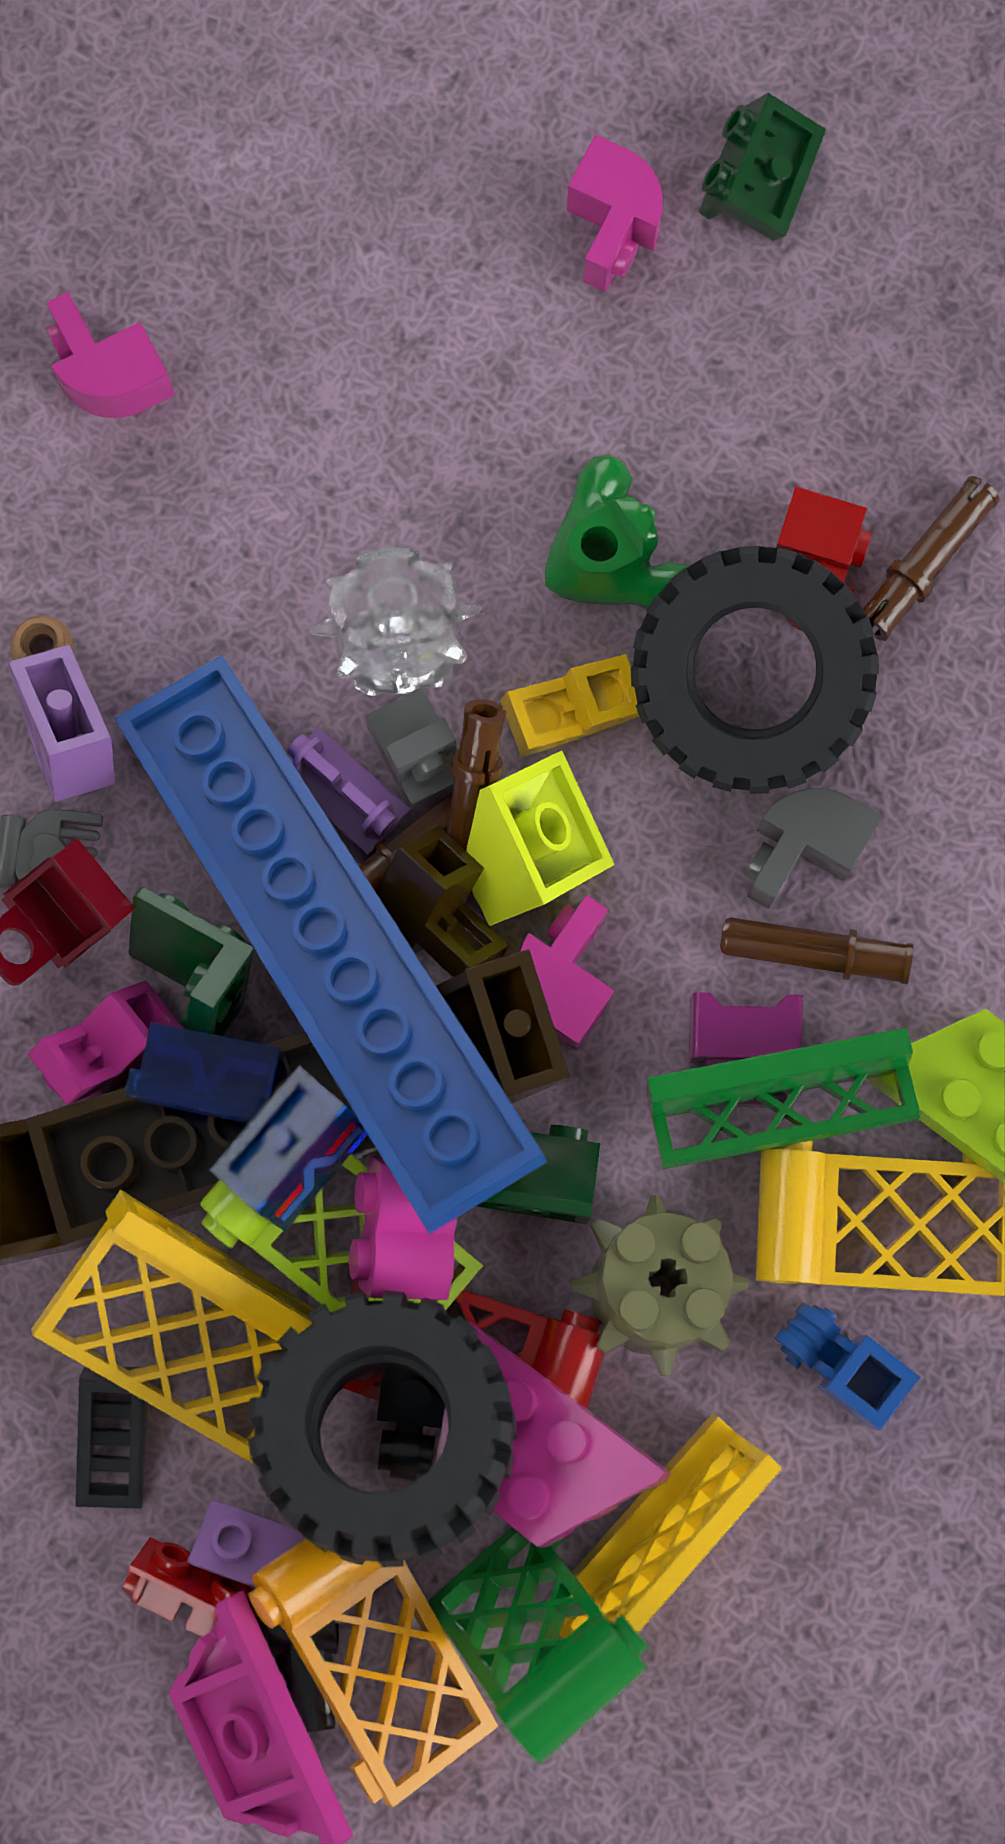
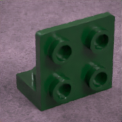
M140 887L133 897L132 905L136 909L131 915L128 953L134 959L185 987L183 995L189 998V1003L180 1020V1025L186 1028L183 1048L200 1051L203 1063H205L244 1006L254 948L246 944L242 936L233 929L224 925L214 926L190 913L188 908L177 898L164 893L157 895L145 887Z

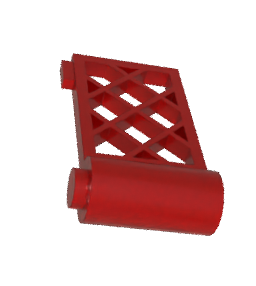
M354 1280L350 1295L363 1292L359 1288L358 1280ZM464 1289L454 1301L459 1303L467 1321L473 1322L482 1330L504 1318L529 1325L530 1328L523 1350L516 1356L583 1407L588 1408L604 1358V1354L596 1347L601 1335L598 1334L601 1324L600 1320L564 1309L559 1321ZM470 1306L493 1313V1315L477 1323ZM382 1372L365 1381L353 1379L342 1389L379 1401L380 1387L376 1386V1384L381 1382Z

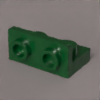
M769 92L745 106L739 105L731 113L723 128L722 136L726 139L721 155L711 165L704 177L702 191L706 194L700 206L699 214L711 219L726 212L772 241L785 237L826 129Z

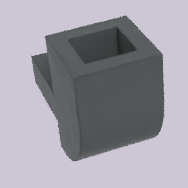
M422 687L366 715L368 729L399 788L411 806L454 784L455 776L451 773L450 765L453 752L457 750L456 739L445 718H438Z
M808 788L784 796L765 813L756 830L777 842L774 848L763 842L744 875L755 880L747 897L769 909L800 856L844 881L883 816L835 790Z

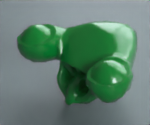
M610 454L596 456L590 459L577 475L576 489L572 502L548 554L545 566V587L561 598L576 602L602 605L632 604L647 609L655 596L670 582L669 580L689 566L688 564L665 562L651 567V554L656 549L658 543L657 529L654 524L656 515L651 506L641 504L635 498L627 496L633 479L622 460Z

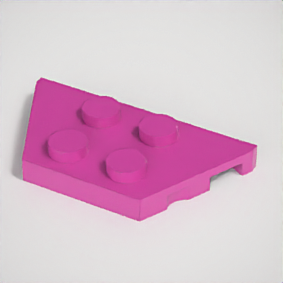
M467 1321L476 1329L480 1341L485 1346L489 1345L499 1362L511 1395L512 1408L516 1417L517 1438L513 1439L512 1447L515 1460L510 1478H504L498 1490L501 1499L493 1512L537 1547H547L573 1533L574 1529L591 1519L597 1520L619 1508L618 1504L649 1487L655 1488L667 1481L671 1475L667 1469L473 1322ZM446 1408L436 1461L442 1454L447 1440L448 1418Z
M242 1590L217 1604L214 1610L218 1616L217 1621L209 1633L197 1640L189 1655L188 1668L179 1673L168 1694L224 1819L247 1826L251 1823H256L264 1827L267 1832L287 1838L300 1830L319 1836V1844H343L354 1835L317 1756L314 1744L289 1694L284 1677L275 1663Z

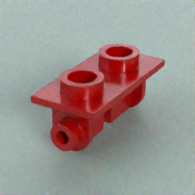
M149 1537L129 1565L128 1571L130 1572L122 1587V1590L132 1594L130 1602L138 1604L172 1622L177 1616L182 1602L193 1607L184 1628L201 1637L212 1630L218 1619L214 1612L217 1604L242 1590L254 1616L257 1615L249 1598V1594L255 1590L251 1586L188 1564L191 1553L187 1549L172 1542H160L152 1537Z

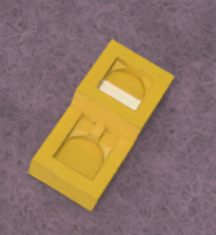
M623 654L573 667L561 678L507 691L500 699L503 710L507 712L506 718L520 756L524 757L555 748L639 717L636 709L638 703L635 688L631 687V665L627 655Z

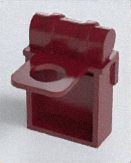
M78 838L74 839L52 858H46L3 893L5 897L1 901L8 908V911L0 916V935L6 930H13L22 934L30 945L31 953L26 963L14 964L5 959L0 952V976L9 985L18 986L50 960L58 969L61 966L66 968L136 909Z

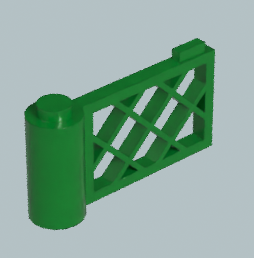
M510 1527L427 1602L439 1623L496 1706L495 1712L526 1752L541 1765L648 1669L640 1655L649 1648V1645L622 1614L613 1622L609 1620L555 1551L564 1542L563 1538L547 1547H537L531 1542L524 1566L507 1569L510 1560L531 1542L515 1528ZM555 1581L549 1601L532 1603L538 1583ZM517 1587L511 1606L495 1608L500 1589ZM479 1592L473 1612L452 1614V1611L471 1594ZM582 1615L589 1617L567 1638L558 1639L564 1618ZM543 1621L537 1642L519 1644L526 1623ZM504 1627L498 1647L481 1649L487 1629ZM530 1662L527 1674L506 1692L505 1687L512 1665Z

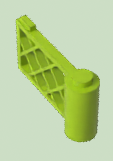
M287 1100L200 1202V1205L208 1212L207 1216L201 1221V1224L230 1248L238 1240L252 1247L321 1305L326 1304L332 1313L346 1307L345 1297L336 1298L328 1291L327 1265L349 1263L350 1250L326 1253L324 1219L359 1215L361 1239L364 1213H358L355 1204L323 1208L322 1184L340 1163L355 1176H358L360 1172L367 1173V1167L345 1150L333 1165L314 1168V1188L286 1221L280 1219L305 1190L304 1169L311 1160L333 1156L341 1147L340 1145L332 1154H326L336 1141ZM302 1182V1191L280 1217L274 1215ZM312 1197V1209L301 1210ZM313 1221L315 1255L287 1258L271 1245L288 1224ZM455 1241L454 1259L460 1264L453 1271L448 1300H433L442 1304L445 1311L483 1267L477 1259ZM316 1267L317 1281L301 1268ZM367 1296L369 1301L383 1300V1298H369ZM408 1299L409 1302L417 1304L421 1302V1299Z

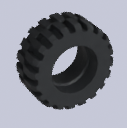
M743 546L718 551L684 568L670 579V582L655 596L647 608L642 625L637 629L633 644L635 649L633 666L630 667L631 687L635 688L638 703L636 709L642 724L646 723L654 737L652 741L663 755L667 753L680 765L678 769L693 779L697 776L713 783L712 787L728 792H731V789L748 790L750 794L769 793L771 789L786 786L788 789L807 783L806 779L820 771L824 773L839 761L838 757L850 745H854L863 731L862 726L869 712H872L877 694L875 692L877 674H879V657L876 651L874 632L858 599L848 586L829 569L810 558L782 548L764 546ZM764 608L787 616L806 634L815 655V681L807 701L791 718L770 728L744 729L724 722L705 705L695 683L694 661L703 636L719 619L741 609Z
M385 1290L383 1300L369 1301L365 1292L344 1296L346 1307L331 1313L326 1304H323L309 1312L308 1316L313 1324L300 1334L290 1327L277 1341L283 1350L277 1361L274 1363L265 1359L257 1376V1380L263 1386L260 1398H250L247 1418L254 1426V1436L248 1439L251 1460L259 1468L261 1477L258 1480L268 1499L299 1533L322 1551H331L344 1561L362 1566L365 1561L378 1562L383 1568L402 1567L405 1559L418 1556L425 1562L442 1555L440 1547L457 1538L461 1544L476 1531L473 1524L483 1512L490 1515L501 1499L498 1490L503 1479L510 1478L515 1460L512 1447L513 1439L517 1438L511 1395L499 1362L489 1345L485 1346L480 1341L476 1329L461 1316L453 1319L447 1315L442 1304L426 1297L422 1299L420 1304L409 1302L406 1293L400 1291ZM385 1368L413 1371L430 1382L444 1402L448 1418V1433L442 1454L425 1475L401 1489L384 1493H372L352 1487L332 1471L322 1450L320 1430L328 1406L346 1384L367 1372Z

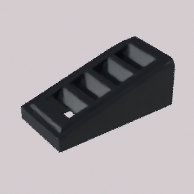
M84 1367L79 1377L75 1507L142 1509L148 1403L132 1393L131 1402L96 1400L97 1392H130L91 1369ZM124 1367V1368H126L127 1370H133V1369L142 1368V1367ZM95 1417L131 1418L130 1429L95 1427ZM94 1445L130 1446V1456L93 1455ZM92 1471L129 1472V1484L92 1482Z

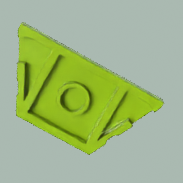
M983 1009L911 1043L913 1054L908 1066L921 1114L919 1120L1005 1184V1022L989 1010ZM894 1073L866 1078L869 1083L901 1106Z

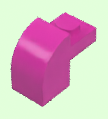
M596 134L568 185L567 211L601 227L585 257L583 282L606 292L614 274L622 278L625 277L632 265L639 245L654 251L659 236L663 197L658 178L646 161L636 153Z
M69 292L46 302L55 324L45 328L61 360L51 365L66 396L79 408L96 416L121 418L140 413L175 395L168 373L141 322L95 343Z
M588 895L584 897L577 909L567 903L558 914L546 934L555 940L551 947L528 933L520 952L530 950L558 1039L576 1051L611 1002L615 991L575 964L605 921L608 911L606 907Z
M145 980L110 993L81 1024L42 1038L27 1055L42 1073L45 1083L61 1097L66 1105H69L83 1098L87 1100L113 1092L154 1058L159 1056L155 1054L157 1042L170 1045L185 1029Z

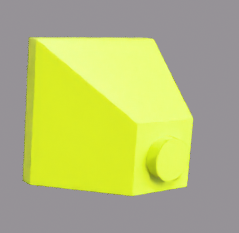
M562 750L480 790L466 852L484 867L472 892L489 926L542 906L615 865Z

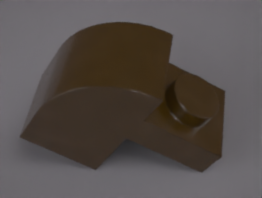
M438 826L398 848L382 879L379 899L413 952L416 954L424 949L441 968L452 977H455L465 972L467 968L502 958L509 944L465 904L484 867Z

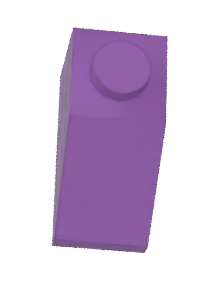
M70 645L10 661L11 676L34 754L54 801L58 802L114 785L115 775L111 736Z

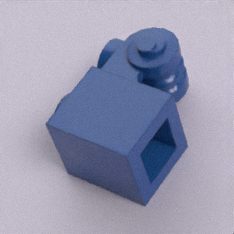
M802 1302L795 1311L796 1316L794 1319L787 1321L788 1327L781 1329L775 1337L782 1345L780 1350L787 1355L785 1360L796 1369L800 1365L810 1370L812 1368L824 1378L817 1388L869 1429L881 1430L921 1377L870 1336L860 1335L856 1336L852 1342L839 1333L841 1328L834 1323L837 1316L826 1307L824 1309L816 1305L811 1307Z

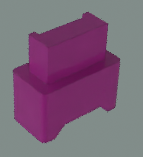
M695 992L690 998L689 1063H704V1066L802 1048L803 995L787 994L775 1007L722 1006L710 992ZM787 1094L773 1096L783 1104L787 1100ZM756 1100L742 1102L737 1106L767 1108Z

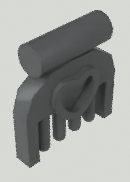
M53 809L37 813L26 826V819L23 817L1 815L0 888H11L17 883V879L21 880L46 858H52L66 847L67 844L61 838L98 841L100 838L98 831L63 827V823L102 827L104 819L102 814ZM85 847L94 858L97 856L96 848Z

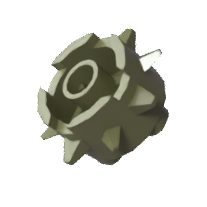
M653 1195L650 1196L645 1215L639 1217L625 1228L599 1218L590 1226L602 1254L595 1262L592 1273L572 1280L570 1287L571 1291L590 1297L595 1318L600 1320L601 1324H604L596 1346L603 1354L622 1344H626L623 1347L631 1352L652 1355L660 1376H670L677 1351H681L693 1341L722 1352L730 1345L720 1319L725 1314L731 1295L749 1289V1281L747 1278L732 1274L727 1251L721 1245L719 1235L723 1224L716 1217L702 1223L688 1216L667 1213L661 1197ZM656 1272L662 1274L664 1280L667 1279L671 1285L672 1290L665 1297L660 1296V1286H650L649 1279Z

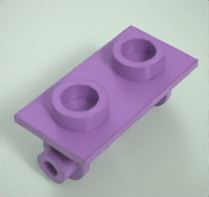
M320 727L309 737L301 734L287 749V754L290 755L289 759L328 820L366 855L369 856L374 851L373 846L378 842H382L411 811L406 804Z
M212 1499L187 1563L255 1588L252 1575L302 1541L305 1537L296 1529Z

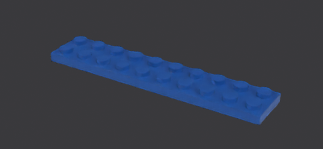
M218 656L115 717L114 720L428 1234L430 1235L546 1163L543 1152L224 656Z

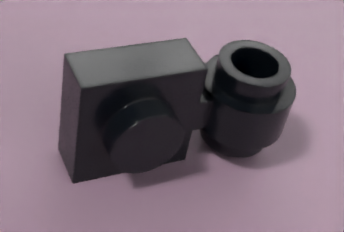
M399 1368L382 1369L377 1421L397 1423L396 1431L385 1429L382 1431L378 1469L390 1471V1478L416 1481L417 1474L425 1475L432 1468L435 1436L423 1434V1426L442 1428L445 1405L440 1394L431 1383L413 1371Z

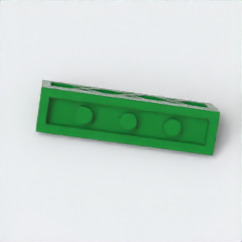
M907 1027L647 1077V1100L662 1169L919 1120L921 1114L908 1066L913 1049ZM894 1073L901 1106L877 1110L855 1095L866 1078ZM854 1081L848 1091L837 1085ZM820 1088L841 1101L829 1120L814 1123L791 1108L804 1090ZM791 1093L784 1104L773 1097ZM752 1100L758 1101L777 1113L765 1132L752 1135L746 1134L728 1122V1119L739 1103ZM726 1106L720 1116L709 1110ZM848 1106L860 1113L841 1117ZM692 1112L713 1126L700 1145L673 1150L666 1117ZM784 1119L796 1125L778 1129ZM720 1131L731 1137V1139L714 1142Z

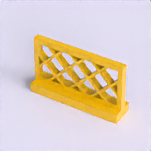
M120 1190L105 1211L108 1220L31 1328L32 1335L253 1463L248 1439L254 1436V1429L246 1439L225 1427L222 1408L248 1402L250 1398H260L263 1388L257 1380L262 1367L260 1354L282 1349L277 1341L290 1327L300 1334L313 1324L308 1313L315 1310V1308ZM113 1243L136 1256L140 1277L101 1286L97 1266ZM146 1263L161 1272L148 1275ZM91 1276L93 1288L80 1291ZM179 1282L191 1289L195 1310L156 1318L151 1292L152 1288ZM143 1291L148 1321L110 1330L104 1300ZM201 1296L216 1305L203 1308ZM96 1302L102 1332L73 1338L55 1328L68 1308ZM234 1315L245 1322L247 1343L211 1351L206 1326L207 1321ZM197 1324L203 1353L165 1362L159 1333ZM255 1329L269 1337L257 1340ZM151 1335L157 1364L127 1370L116 1363L113 1343ZM105 1346L107 1357L92 1348ZM251 1356L256 1385L219 1394L214 1365ZM203 1367L206 1368L211 1396L182 1402L171 1395L168 1376ZM160 1378L161 1389L148 1381ZM214 1410L215 1421L202 1413Z
M714 1413L706 1419L664 1467L671 1473L667 1481L655 1488L649 1487L644 1490L572 1571L611 1622L622 1614L639 1633L782 1469L767 1453L736 1433ZM582 1615L564 1618L559 1635L562 1638H567L589 1617Z

